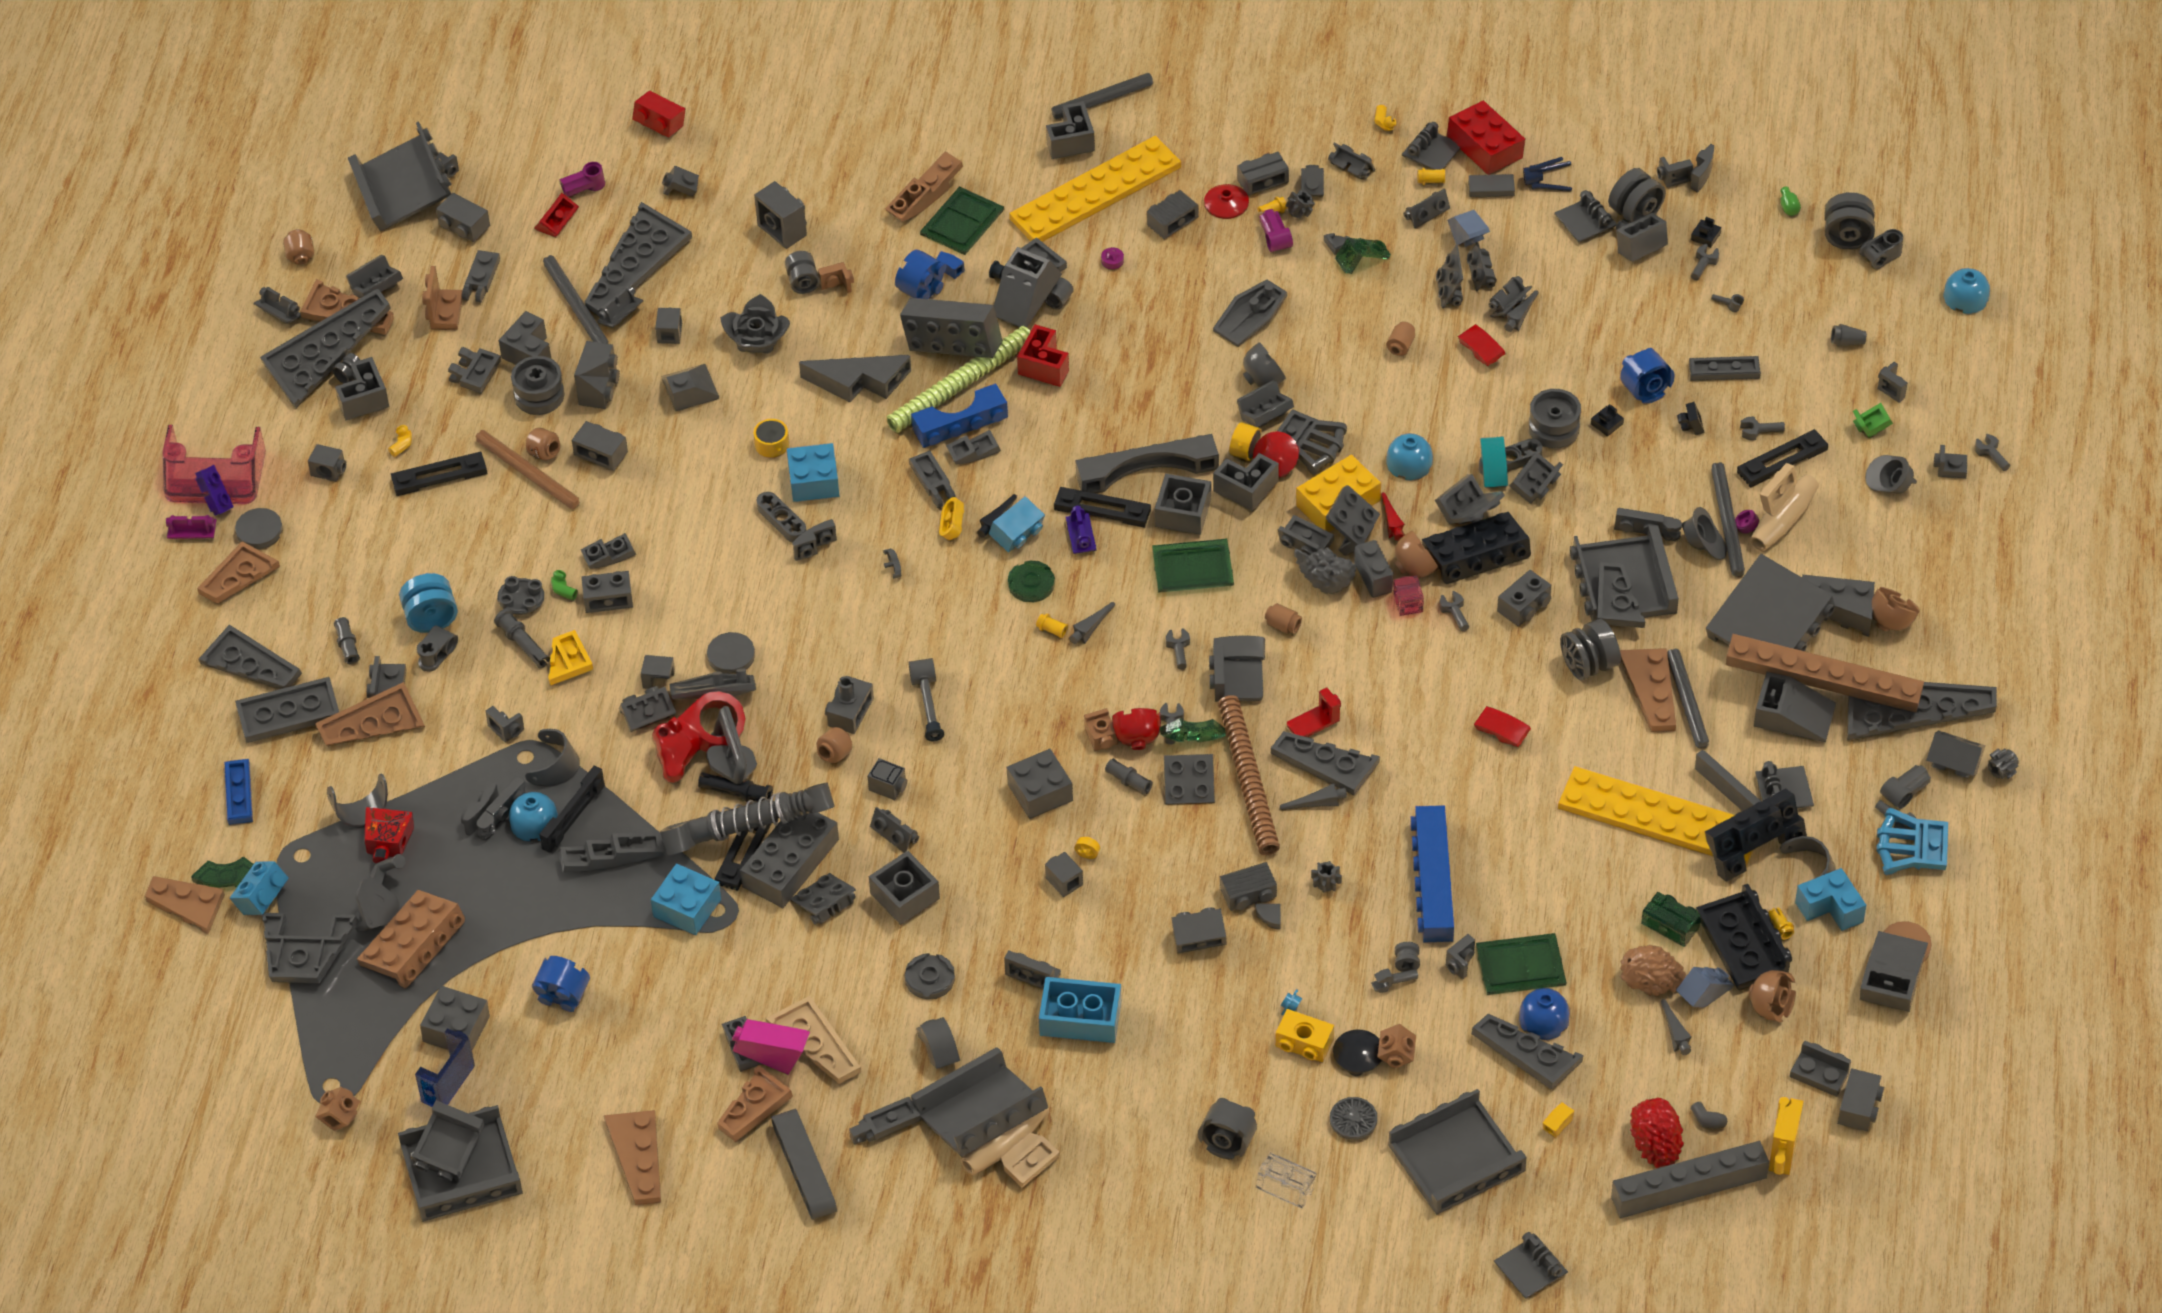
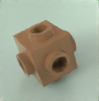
M1401 1024L1380 1031L1378 1058L1394 1069L1413 1062L1416 1035Z
M339 1087L331 1091L328 1090L320 1099L321 1105L315 1117L333 1131L347 1127L356 1117V1109L360 1101L346 1088Z

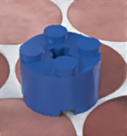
M918 249L910 252L904 259L907 262L904 268L899 267L895 277L896 288L912 298L929 299L934 293L939 294L944 286V283L941 281L947 267L946 264Z
M1647 348L1634 355H1629L1622 362L1621 382L1642 403H1652L1659 400L1665 395L1663 391L1668 386L1671 388L1675 379L1674 371L1653 348Z
M550 956L547 960L545 957L532 983V989L539 995L537 1000L547 1006L556 1003L562 1009L574 1012L590 981L589 973L584 968L581 971L574 968L576 963L569 959Z

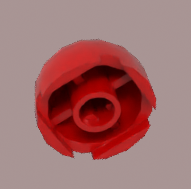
M1134 708L1131 709L1130 714L1124 715V710L1115 713L1112 716V725L1117 739L1122 744L1131 746L1132 750L1145 749L1146 745L1153 743L1157 739L1161 731L1160 712L1157 714L1155 709Z

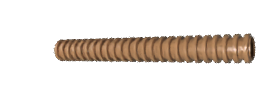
M1234 695L1225 696L1219 700L1218 707L1220 708L1248 815L1250 816L1258 852L1262 855H1272L1280 849V844L1276 836L1277 833L1271 818L1270 808L1261 776L1259 775L1260 772L1254 757L1239 698Z

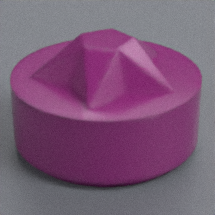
M1107 248L1101 254V263L1107 269H1118L1124 263V254L1118 248Z
M1744 510L1735 518L1736 527L1743 534L1750 533L1757 528L1759 517L1753 510Z

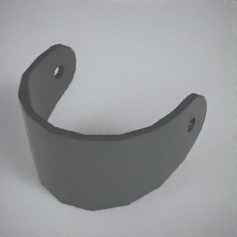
M558 729L540 730L538 738L541 741L564 746V749L554 763L546 768L528 771L525 778L531 784L542 786L566 782L578 771L580 758L563 732Z
M382 773L379 774L373 791L363 799L353 803H337L332 786L327 787V797L337 817L343 824L350 827H364L366 807L385 808L388 797L387 782Z
M1801 836L1792 838L1780 846V851L1784 854L1811 851L1828 859L1826 868L1821 876L1836 870L1828 849L1823 842L1814 837Z

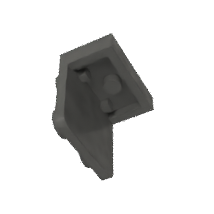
M1467 474L1435 499V502L1448 524H1463L1468 521L1475 523L1484 517V512L1497 507L1500 504L1499 500L1505 495L1503 491L1483 493L1473 474Z
M1348 485L1341 489L1326 515L1327 521L1345 536L1338 549L1344 556L1355 552L1354 547L1356 545L1365 543L1366 538L1373 530L1374 524L1380 516L1378 511Z
M1223 645L1214 646V655H1209V670H1214V674L1210 675V689H1215V702H1219L1221 698L1229 695L1237 696L1239 701L1262 700V661L1224 660Z

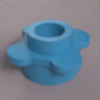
M1297 989L1293 995L1288 993L1280 1006L1284 1008L1281 1015H1284L1287 1009L1295 1011L1302 998L1296 995Z

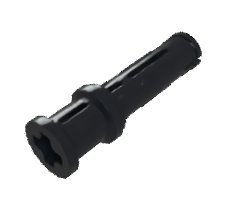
M705 772L701 773L698 780V786L701 788L736 795L745 802L749 800L759 802L761 797L771 799L773 795V786L757 785L751 780L735 784L727 778Z

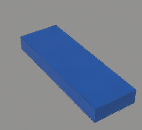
M249 759L226 761L224 764L228 824L253 822Z

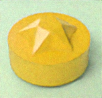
M1080 837L1074 849L1083 858L1095 859L1100 851V845L1090 837Z

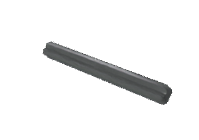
M1145 73L1053 106L1051 108L1052 115L1055 119L1062 118V105L1084 101L1087 109L1143 89L1153 84V78L1150 73Z
M1677 648L1667 651L1668 662L1695 745L1699 749L1702 747L1706 748L1709 745L1708 735L1680 650Z

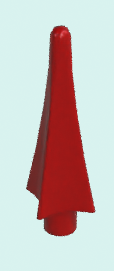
M1382 492L1381 498L1386 515L1388 537L1394 536V539L1399 541L1405 535L1403 532L1405 524L1392 507L1386 493Z

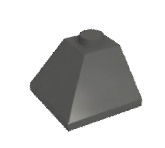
M706 364L661 376L675 412L719 399Z

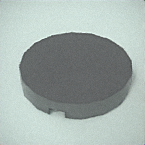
M256 508L245 512L236 521L235 531L240 543L244 542L256 549L270 547L279 540L283 526L280 516L275 511L267 508Z
M728 632L718 635L710 642L707 649V657L710 666L715 671H720L723 674L733 672L737 674V669L744 668L747 670L754 662L755 648L753 642L746 635Z
M930 953L921 954L913 958L906 967V986L912 994L919 998L937 999L944 996L952 989L955 982L953 965L950 960L939 954H936V956L930 955Z

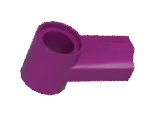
M593 161L585 164L582 171L559 179L563 193L567 197L587 189L599 191L603 189L606 183L602 165Z
M1273 209L1265 210L1260 215V223L1265 232L1269 251L1274 252L1293 247L1290 229L1288 227L1285 228L1278 211Z

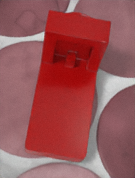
M1328 687L1320 690L1319 706L1287 721V728L1293 734L1309 737L1339 722L1340 707L1342 706L1339 697L1336 694H1332Z

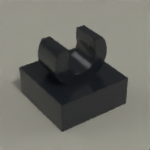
M1706 217L1705 220L1701 219L1691 233V240L1702 245L1707 244V247L1711 248L1720 236L1722 227L1715 225V220Z
M1695 401L1686 404L1687 413L1677 415L1682 431H1688L1693 428L1695 435L1705 433L1701 414Z
M1610 404L1591 418V425L1606 436L1611 435L1624 424V417L1619 415L1617 409Z

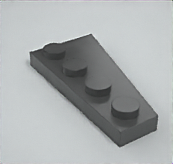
M230 624L198 659L202 665L278 689L291 687L302 674L298 667Z
M1283 731L1271 747V754L1330 784L1334 783L1340 789L1345 788L1346 792L1352 795L1356 794L1380 762V756L1371 754V757L1360 754L1358 750L1350 749L1346 751L1336 748L1335 744L1327 742L1326 744L1316 743L1312 738Z
M1487 1014L1472 1027V1035L1550 1089H1553L1583 1061L1584 1055L1577 1052L1573 1055L1564 1051V1046L1557 1043L1551 1045L1541 1041L1540 1036L1532 1032L1525 1034L1518 1030V1026L1490 1014Z

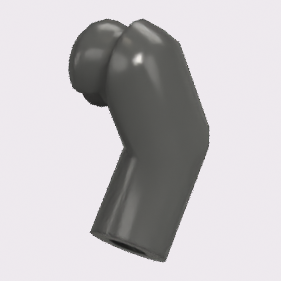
M1696 1102L1690 1108L1703 1128L1720 1129L1727 1125L1728 1120L1724 1114L1707 1111L1702 1102Z

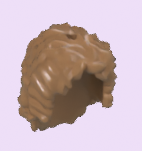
M1647 945L1629 949L1620 961V969L1623 971L1620 976L1621 979L1631 989H1639L1648 996L1652 994L1659 996L1665 994L1668 990L1675 993L1686 977V973L1683 971L1684 967L1678 961H1675L1674 956H1670V952L1664 951L1660 946Z

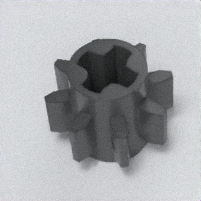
M1301 190L1297 194L1291 192L1285 205L1288 207V212L1293 217L1299 219L1303 215L1309 217L1315 205V202H1312V196L1308 192Z
M1998 748L1990 754L1992 759L1988 761V768L1993 776L2009 779L2017 773L2016 768L2019 767V760L2013 751L2006 750L2005 748L2000 750Z
M1331 861L1318 862L1317 870H1311L1313 887H1318L1323 893L1331 890L1336 891V883H1342L1340 866L1335 867Z

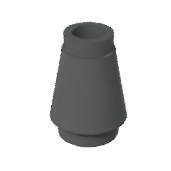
M1843 324L1834 325L1832 328L1831 343L1836 344L1837 347L1860 345L1866 342V331Z

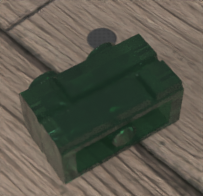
M1657 891L1651 902L1643 909L1641 924L1685 947L1699 930L1701 915L1695 908L1691 906L1685 907L1678 903L1673 896L1669 894L1664 895Z

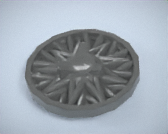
M1347 1097L1339 1100L1332 1107L1330 1125L1333 1131L1340 1137L1349 1140H1359L1369 1136L1375 1130L1377 1111L1365 1099Z

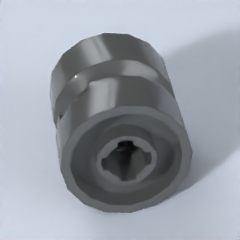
M796 251L785 259V268L794 292L806 294L814 291L819 286L820 279L811 253Z

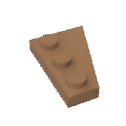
M156 876L152 877L145 894L146 902L169 914L173 913L181 917L184 922L200 927L201 931L207 934L211 930L225 896L224 890L221 888Z
M759 1065L754 1070L755 1075L750 1082L746 1081L743 1085L740 1096L737 1100L731 1102L717 1122L719 1130L734 1142L738 1141L793 1097L792 1091Z

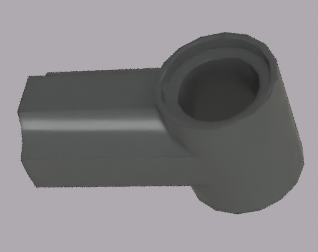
M1915 765L1899 778H1889L1881 787L1880 793L1898 809H1902L1911 801L1915 793L1930 783L1931 777L1926 768L1922 765Z

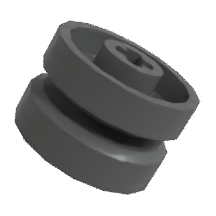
M1633 168L1621 176L1612 188L1608 199L1609 207L1632 223L1651 213L1656 214L1664 202L1666 190L1664 186L1655 179H1651V176L1642 169Z
M1851 192L1838 194L1829 199L1824 211L1825 237L1829 243L1841 249L1861 248L1868 240L1874 238L1875 207L1872 200L1865 195Z
M546 356L527 357L518 362L512 369L511 382L516 405L522 411L533 415L547 414L557 409L563 402L565 392L560 366L553 359Z
M1547 389L1535 395L1530 403L1529 433L1532 439L1540 441L1542 446L1547 448H1562L1576 441L1580 432L1581 404L1578 398L1571 392L1563 389Z

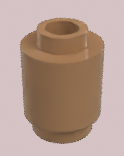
M1400 322L1394 327L1386 343L1388 350L1393 355L1403 356L1407 354L1416 336L1415 327L1408 322Z
M1278 603L1269 606L1265 613L1268 626L1287 634H1295L1302 623V616H1299L1298 612Z

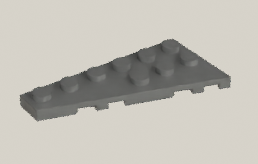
M641 202L638 206L637 214L630 220L628 230L623 233L612 252L608 265L603 268L602 276L598 282H595L586 298L585 305L587 309L598 315L599 309L611 299L615 300L617 304L615 296L623 288L631 286L636 289L692 239V232Z
M377 288L260 357L264 366L295 409L332 371V368L341 362L391 309L390 304Z
M1924 682L1917 713L1848 696L1847 740L1994 713L1997 707V687Z

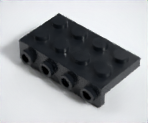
M1509 511L1422 539V545L1428 550L1438 565L1445 584L1527 559L1531 555L1530 538Z
M1749 884L1742 885V892L1698 906L1695 910V914L1738 990L1751 986L1761 974L1767 971L1778 970L1789 973L1790 962H1792L1790 950L1783 946L1778 929L1773 928L1771 925L1768 911L1762 909L1757 892L1752 890Z

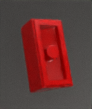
M561 193L534 229L556 238L579 206Z

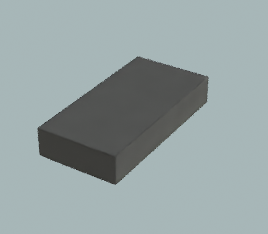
M1513 174L1469 175L1470 197L1515 196Z

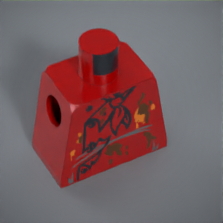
M366 807L365 846L366 852L373 854V862L377 864L388 859V856L402 855L414 830L413 812Z

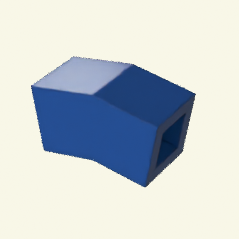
M941 251L936 258L946 264L947 267L944 273L954 279L965 271L964 261L955 255Z

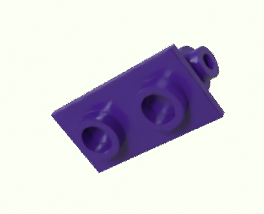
M215 465L195 473L196 478L194 479L197 481L201 492L208 491L209 493L204 499L210 509V513L213 512L214 516L234 507Z
M1074 506L1071 516H1065L1073 554L1097 551L1089 513L1085 514L1081 506Z

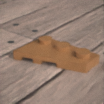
M241 542L197 588L198 593L218 604L279 568V561Z

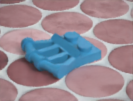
M1888 808L1881 828L1877 829L1879 843L1876 846V852L1880 854L1884 874L1891 875L1899 870L1915 867L1918 870L1920 868L1946 870L1948 822L1916 819L1896 809ZM1894 822H1900L1914 830L1892 828ZM1889 839L1914 840V845L1889 843ZM1890 853L1913 855V857L1893 862Z

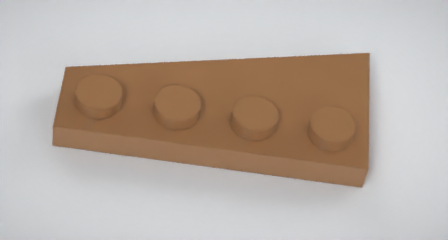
M316 279L300 310L301 318L321 322L357 301L359 297L352 294L348 296L341 293L340 289L331 286V288L325 286L322 281ZM388 311L369 332L387 335L394 320L393 312Z
M1667 648L1620 650L1625 674L1631 681L1633 692L1636 698L1638 697L1641 710L1651 732L1676 731Z
M404 682L315 723L326 746L425 727Z
M655 1110L604 1115L605 1124L609 1130L635 1205L661 1203Z

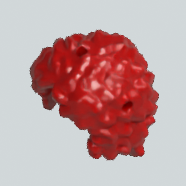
M1659 1097L1646 1099L1638 1103L1637 1106H1634L1630 1114L1632 1118L1630 1120L1632 1126L1630 1131L1635 1140V1147L1637 1150L1642 1151L1641 1158L1647 1159V1162L1653 1164L1655 1168L1675 1164L1676 1160H1679V1154L1682 1152L1681 1148L1684 1146L1682 1141L1683 1129L1675 1109L1669 1101Z

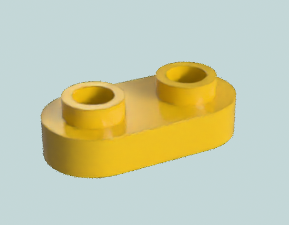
M956 497L950 498L944 504L941 512L939 534L947 540L957 538L962 531L964 503Z

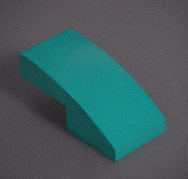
M1504 437L1480 438L1484 487L1508 486Z

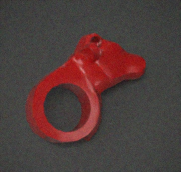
M720 691L706 693L697 699L678 718L673 717L668 723L655 727L652 733V740L655 744L657 757L662 765L663 778L666 782L678 783L684 776L685 767L699 750L707 752L712 746L728 745L725 736H713L704 730L699 718L703 711L709 708L721 709L724 706H728L740 738L744 730L746 718L741 703L731 694Z

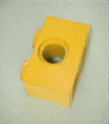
M1287 1009L1276 1030L1275 1047L1285 1052L1302 1055L1308 1060H1316L1323 1063L1334 1040V1025Z

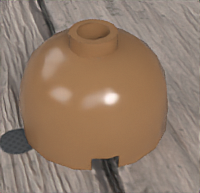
M1412 530L1404 535L1396 544L1394 553L1397 561L1394 564L1401 574L1406 572L1413 578H1424L1439 568Z
M1880 587L1872 598V617L1877 622L1876 626L1883 631L1889 632L1890 629L1894 631L1905 630L1915 621L1920 611L1919 607L1909 598L1907 601L1900 598L1901 594L1899 592Z
M1770 970L1761 974L1754 984L1750 986L1749 997L1751 998L1753 1009L1759 1016L1776 1022H1783V1015L1788 1018L1796 997V991L1791 990V982L1795 983L1791 973Z

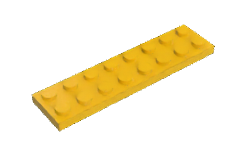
M1155 135L1010 212L1009 219L1030 241L1037 237L1043 242L1180 169L1181 161Z
M1576 766L1572 770L1558 803V809L1710 856H1713L1706 841L1705 831L1735 816ZM1753 850L1744 855L1746 867Z

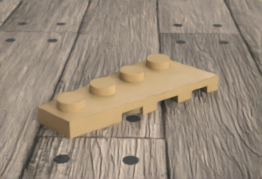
M811 996L766 1018V1023L809 1031L810 1033L802 1054L838 1084L861 1073V1067Z

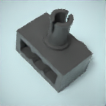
M1654 213L1632 223L1622 219L1616 225L1618 253L1632 262L1668 245L1667 223Z
M843 676L838 681L835 697L832 702L829 701L826 705L825 715L827 716L829 727H838L848 733L855 734L874 699L873 684L850 676Z

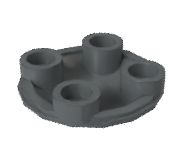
M509 576L505 579V584L499 589L497 600L503 609L509 608L514 614H526L541 606L544 601L545 592L541 581L538 579L531 580Z

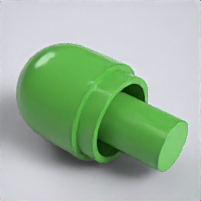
M1787 186L1781 188L1782 197L1780 198V203L1783 211L1789 216L1797 215L1801 210V204L1797 195L1790 192Z

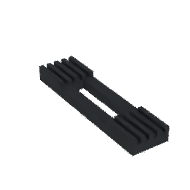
M1813 429L1739 465L1737 473L1740 474V477H1743L1744 481L1746 480V483L1751 488L1769 479L1771 475L1780 471L1786 463L1794 465L1806 458L1810 459L1827 451L1828 443ZM1797 447L1801 449L1800 452L1767 468L1764 466V463Z
M480 451L390 474L396 496L417 492L420 488L460 478H465L466 480L488 473L482 452ZM457 466H461L462 468L459 470L450 471L418 480L416 479V476L429 474Z
M1066 487L1059 488L1054 502V510L1071 513L1074 506H1081L1085 514L1089 513V515L1119 520L1123 524L1145 528L1151 512V504ZM1084 500L1125 508V510L1121 512L1080 503Z
M594 765L580 782L582 785L557 818L552 817L541 831L539 836L543 850L550 853L555 846L557 847L561 843L567 830L593 797L604 788L605 783L601 768Z
M771 824L766 825L765 829L762 827L754 828L756 833L740 864L733 861L749 830L742 831L740 836L736 835L715 877V881H718L720 886L723 887L725 885L726 888L730 887V889L735 888L736 891L739 890L742 884L740 869L759 848Z

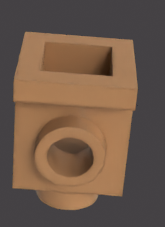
M1107 708L1084 715L1085 731L1094 751L1108 749L1118 744Z

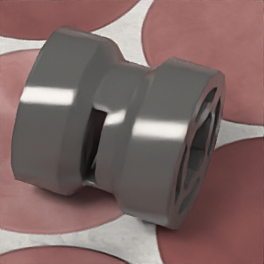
M348 353L343 358L342 363L339 362L332 368L334 376L343 384L353 381L350 364L360 361V358L353 353Z

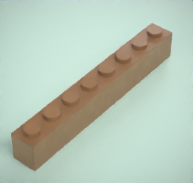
M1732 634L1726 658L1727 666L1766 675L1767 671L1790 676L1807 686L1917 713L1924 681L1736 634Z

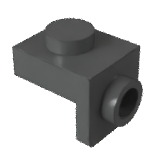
M1306 165V168H1301V191H1306L1311 196H1324V168H1319L1318 165Z
M674 166L670 173L667 172L663 177V194L668 195L672 189H675L693 197L697 192L699 175Z

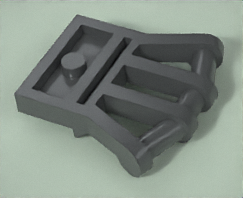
M1292 409L1277 431L1284 432L1295 440L1299 446L1298 459L1307 466L1311 474L1315 475L1320 472V468L1328 463H1333L1337 457L1336 453L1343 449V438L1347 432V425L1342 422L1317 420ZM1321 431L1334 432L1335 435L1333 437ZM1310 438L1330 446L1329 449L1309 441ZM1304 450L1318 455L1320 458L1315 461Z

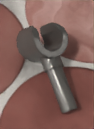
M1715 294L1711 297L1712 300L1729 305V309L1732 312L1739 311L1740 306L1744 302V297L1739 294L1733 295L1731 299Z

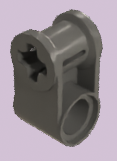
M1889 229L1874 239L1865 242L1860 248L1859 254L1862 257H1866L1874 269H1880L1885 264L1901 256L1903 234L1899 230Z
M437 625L432 627L426 637L417 645V653L420 656L418 661L419 667L427 672L436 670L446 657L455 650L458 643V635Z

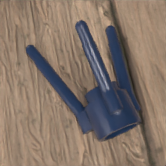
M1563 157L1525 167L1523 168L1525 185H1531L1532 189L1572 191V187L1539 183V181H1543V172L1569 166L1572 163L1571 161L1561 162Z

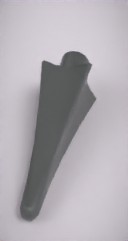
M1537 290L1506 314L1508 320L1504 326L1506 331L1511 332L1514 328L1517 331L1520 330L1532 303L1539 293Z
M1109 603L1098 612L1074 624V633L1069 637L1070 641L1076 644L1081 640L1086 644L1100 622L1115 607V603Z
M1333 783L1314 793L1281 804L1280 809L1339 806L1338 799L1347 797L1346 789L1335 790Z
M1662 999L1661 1005L1668 1022L1674 1052L1680 1049L1682 1055H1688L1691 1052L1689 1044L1691 1035L1677 1019L1667 1001Z

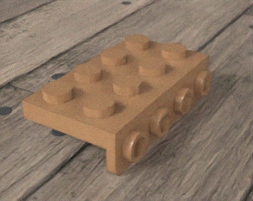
M417 890L361 953L357 961L362 967L397 979L401 987L407 988L463 925L465 917L458 903Z

